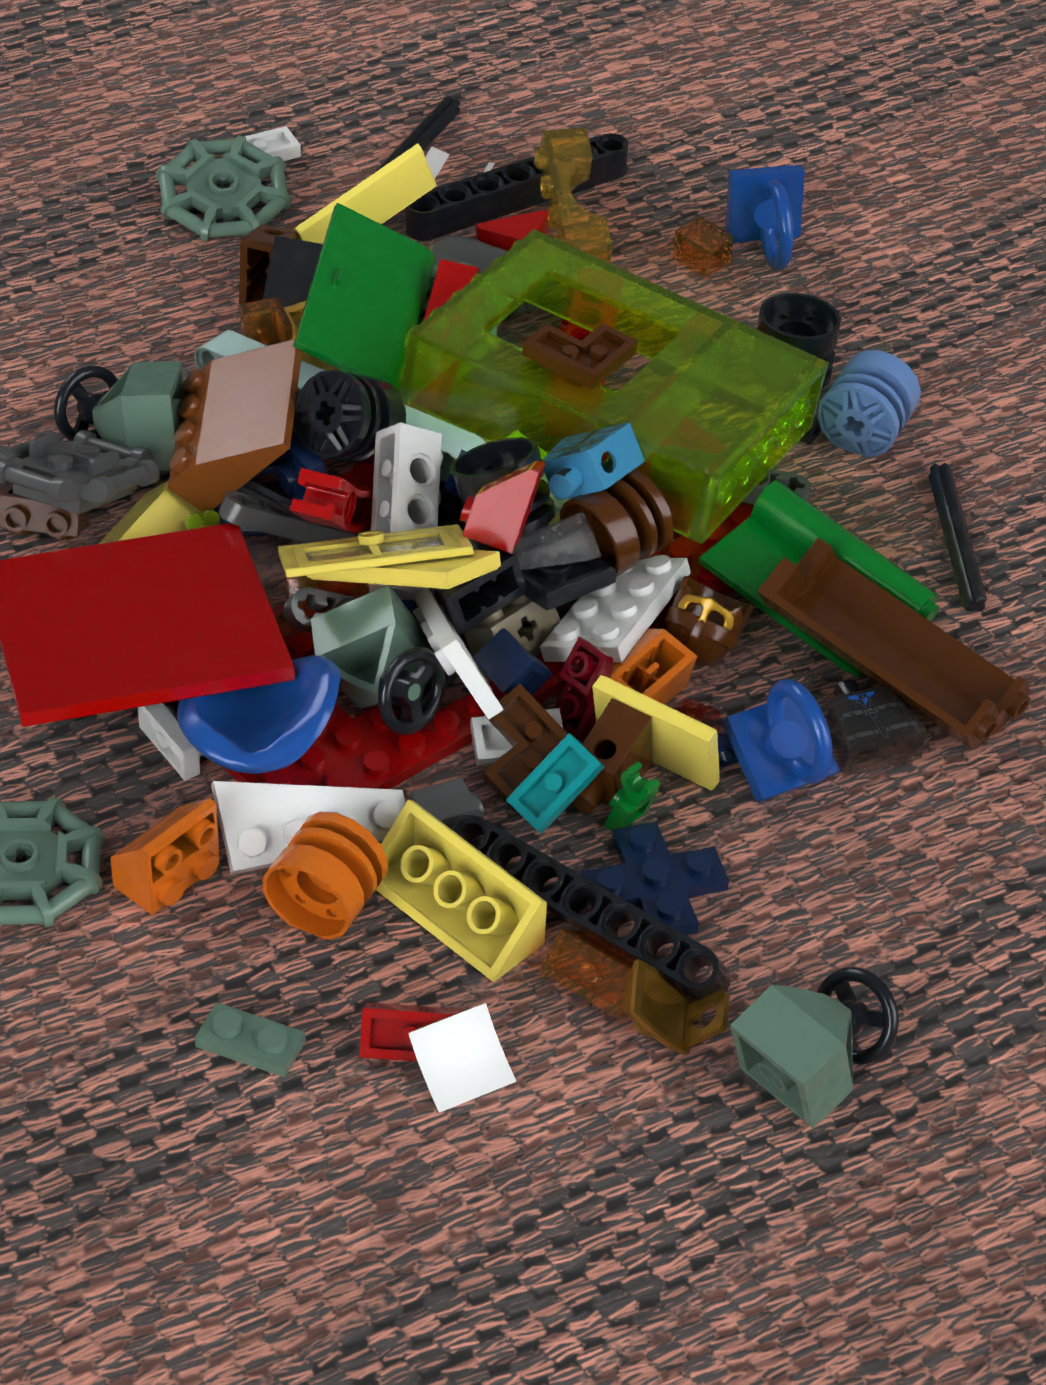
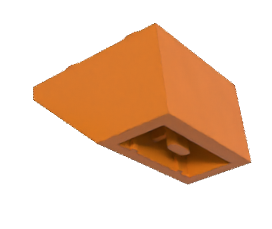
M647 629L622 662H613L611 679L666 705L687 686L698 656L665 629Z
M208 798L179 806L112 855L110 860L113 886L153 915L163 906H172L178 902L184 891L199 879L206 880L210 878L220 864L216 802Z

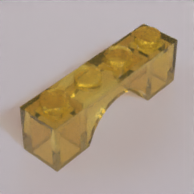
M586 127L542 131L541 144L535 147V164L537 169L543 170L544 174L541 177L542 196L544 199L549 198L550 202L547 210L549 213L548 224L550 229L556 230L557 235L554 238L556 259H562L565 272L580 271V269L609 268L613 251L607 218L585 210L575 201L571 194V191L577 185L589 180L593 156Z

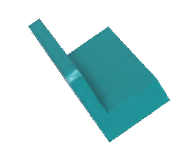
M568 733L506 801L542 834L605 766L580 741Z

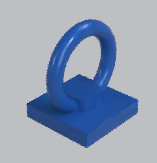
M802 165L729 170L726 232L733 235V243L761 240L763 252L770 267L779 271L785 269L792 256L793 238L800 237L805 177Z
M779 680L770 689L767 703L728 716L722 721V725L748 785L758 803L808 784L819 783L825 778L840 772L833 755L831 734L822 709L810 691L796 680Z

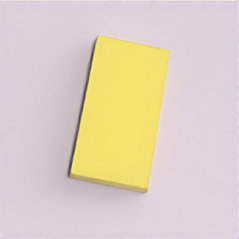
M378 545L382 553L424 548L420 546ZM368 546L343 549L312 561L368 555L371 552ZM473 550L474 555L307 575V578L312 580L450 589L497 570L498 567H501L499 551Z

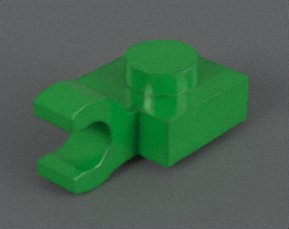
M639 761L635 762L621 774L623 788L609 802L612 810L604 826L612 832L614 829L629 827L647 813L659 791V780L654 778L652 781H649L647 778L644 780L641 778L639 771L642 768V764Z

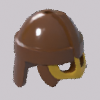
M684 576L673 604L669 607L665 617V622L667 623L666 631L698 656L694 666L704 667L711 665L723 658L729 651L733 652L740 640L739 636L754 609V605L730 598Z

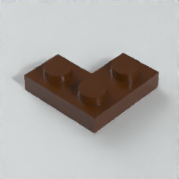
M545 324L524 340L521 355L537 362L544 368L551 369L573 380L580 386L593 390L635 355L638 340L605 324H601L581 341L551 325Z
M521 684L499 701L504 710L488 720L513 748L486 769L482 777L512 810L514 808L506 799L568 735Z

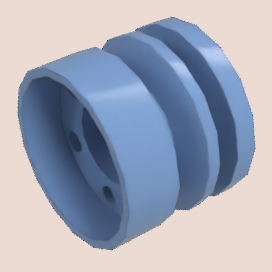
M865 350L852 356L819 403L817 417L821 430L832 444L844 450L865 457H876L887 452L919 405L921 389L917 376L898 357L880 350Z

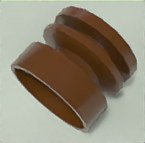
M635 469L605 490L571 498L563 504L560 510V527L563 536L615 568L616 577L634 567L638 560L646 559L652 556L654 552L668 546L673 538L674 523L666 500L651 479Z

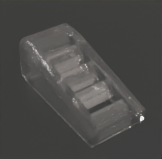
M581 512L521 537L518 546L513 552L517 555L521 570L581 562L602 557L594 534L584 514Z

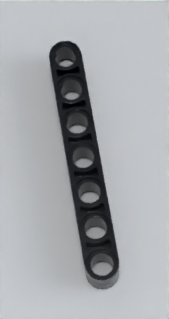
M615 133L603 134L433 188L406 207V233L410 238L417 241L432 240L475 226L478 223L487 222L619 179L627 171L628 140L624 136Z
M465 815L453 824L451 830L470 844L475 837L484 835L482 842L475 848L504 870L512 858L521 856L519 864L515 868L506 871L547 902V911L633 962L640 959L669 978L681 990L698 1000L721 989L726 992L728 991L730 974L721 960L709 948L480 816ZM558 877L557 884L552 890L542 892L544 884L549 879ZM596 899L595 906L590 912L579 915L580 908L586 901ZM634 921V927L629 934L617 937V932L624 923ZM673 943L672 952L668 957L656 960L658 949L665 944ZM713 966L712 974L707 980L699 983L694 982L695 975L701 968Z

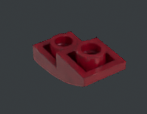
M578 637L559 673V676L566 680L567 684L554 708H560L563 728L577 738L585 740L596 724L592 686L600 675L611 679L613 658L583 637Z

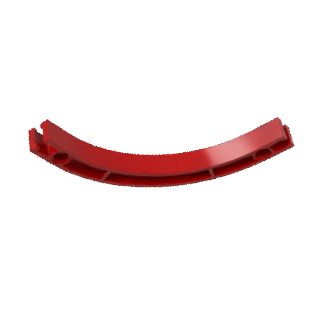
M440 259L422 327L404 377L400 393L403 403L438 419H442L454 388L486 279L484 274H480L478 267ZM356 463L342 477L301 468L298 483L307 488L303 501L292 499L290 511L306 521L351 533L365 532L371 529L374 463Z

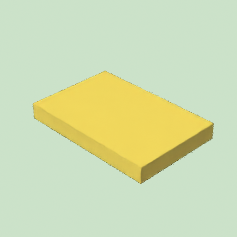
M599 676L592 686L596 722L612 698L651 716L652 762L711 791L720 782L716 729L606 676Z

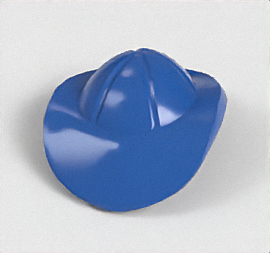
M319 655L291 659L294 665L295 680L180 700L177 710L178 724L184 736L200 754L226 769L249 774L266 773L282 769L303 756L325 728L336 703L341 679L340 671L332 660Z

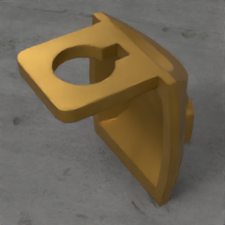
M637 959L634 961L625 986L623 1009L625 1014L631 1018L634 1028L648 1039L654 1038L676 1053L688 1055L690 1047L726 1030L728 1026L729 994L721 989L692 1002L664 974L642 960ZM714 1006L716 1007V1014L707 1026L698 1028L693 1025V1022L700 1020L706 1010Z

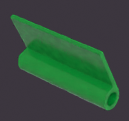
M337 202L332 212L293 347L345 372L387 381L401 393L435 265L434 254L425 246Z
M774 480L756 500L751 516L700 556L698 563L836 666L859 678L864 673L765 605L758 590L781 560L785 557L797 565L816 539L820 538L832 546L838 559L930 622L939 610V606L935 604L938 596L782 482Z

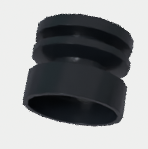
M783 293L770 297L763 302L759 311L756 329L757 338L751 361V370L754 377L764 386L787 394H810L822 390L829 384L835 358L834 350L836 349L841 324L838 310L825 300L801 293Z
M340 370L321 371L308 379L300 390L295 404L294 427L299 441L310 453L326 459L373 464L376 432L400 422L406 424L405 405L400 393L391 383L379 378L356 375Z
M523 437L504 438L482 444L460 455L452 463L450 471L458 496L466 501L468 496L475 497L484 485L537 460L542 462L538 445L532 439ZM543 479L540 480L521 537L532 534L548 525L556 515V506L554 500L550 497L549 485Z

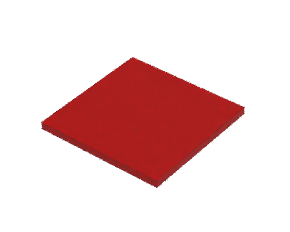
M227 523L0 560V645L22 727L295 680L293 662L240 527Z

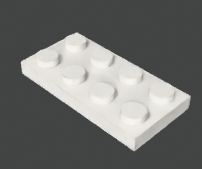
M657 555L638 560L634 567L617 576L615 583L581 596L540 646L544 662H566L578 637L585 638L613 658V662H622L679 589L683 577H688L691 573L687 558H670L667 555Z

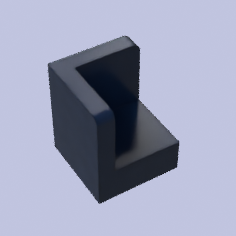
M505 628L500 629L473 657L474 661L505 695L521 684L532 696L553 675L542 661L527 652Z

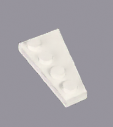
M421 587L412 593L419 606L413 610V613L446 673L449 676L454 672L458 673L488 720L503 711L504 709L491 691V687L481 674L466 645L455 631L448 615L430 588Z
M213 781L211 784L231 874L271 866L283 849L287 848L295 833L299 831L308 816L318 812H334L351 818L369 830L378 842L382 843L406 804L403 790L226 781Z

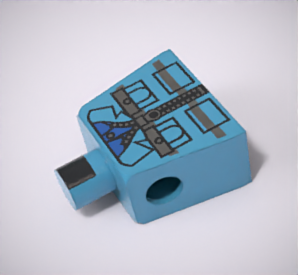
M630 422L565 437L548 453L542 462L546 463L544 473L551 493L557 500H564L609 488L645 462V458ZM604 452L611 456L606 462L601 460Z

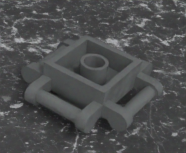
M46 430L36 434L34 439L12 447L0 446L1 485H13V494L77 514L132 494L133 486H148L157 482L160 472L157 464L153 461L154 458L151 450L140 446L132 449L97 438L96 434L85 430H80L75 435L74 440L68 443L60 441L59 434L53 430Z

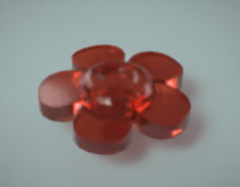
M686 699L683 701L682 707L674 708L716 729L717 733L720 731L721 726L715 721L720 717V712L715 707L705 706L695 699Z

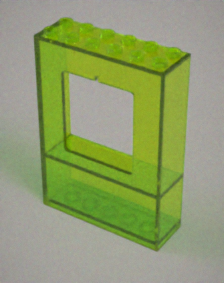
M534 229L522 240H517L512 248L503 256L496 257L491 266L481 274L477 273L462 290L455 291L450 300L440 308H435L421 324L415 325L410 329L404 343L407 355L399 380L402 382L400 395L403 402L438 419L476 434L487 442L515 437L532 439L538 445L542 460L565 437L630 422L645 458V462L635 468V470H639L651 479L661 491L670 508L674 523L673 531L702 544L750 494L754 487L765 478L767 473L811 429L829 362ZM526 301L591 332L601 324L614 328L638 340L636 353L652 360L619 391H613L600 384L591 390L576 384L573 380L551 369L540 366L537 362L521 355V347L489 332ZM604 452L601 457L602 462H606L611 457L610 454Z

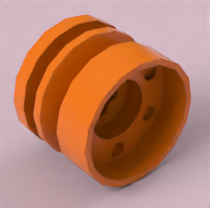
M318 812L308 816L299 831L295 833L287 848L283 849L262 878L263 892L270 907L287 924L322 939L332 940L344 935L364 907V903L370 899L388 873V859L378 840L358 822L338 813Z

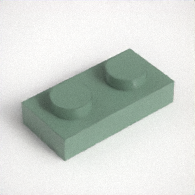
M218 1002L215 1003L195 1036V1047L282 1077H286L306 1042L304 1031Z

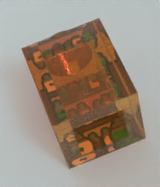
M700 216L675 230L673 259L706 279L731 264L734 236Z

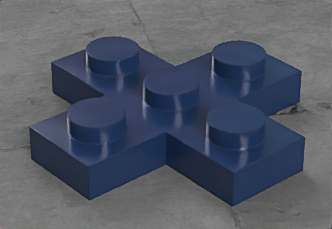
M657 822L614 829L612 841L622 864L581 871V875L685 935L698 933L699 922L688 897L728 890L729 879L715 847L670 855ZM596 899L588 900L591 909L594 908Z

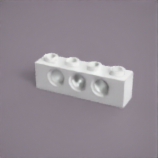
M401 422L376 432L371 531L391 533L438 527V507L441 501L439 491L440 466L443 460L441 433ZM439 538L387 545L431 547L439 542ZM368 584V594L387 585ZM390 585L401 600L416 601L412 593L421 588ZM430 588L432 593L435 595L434 588Z

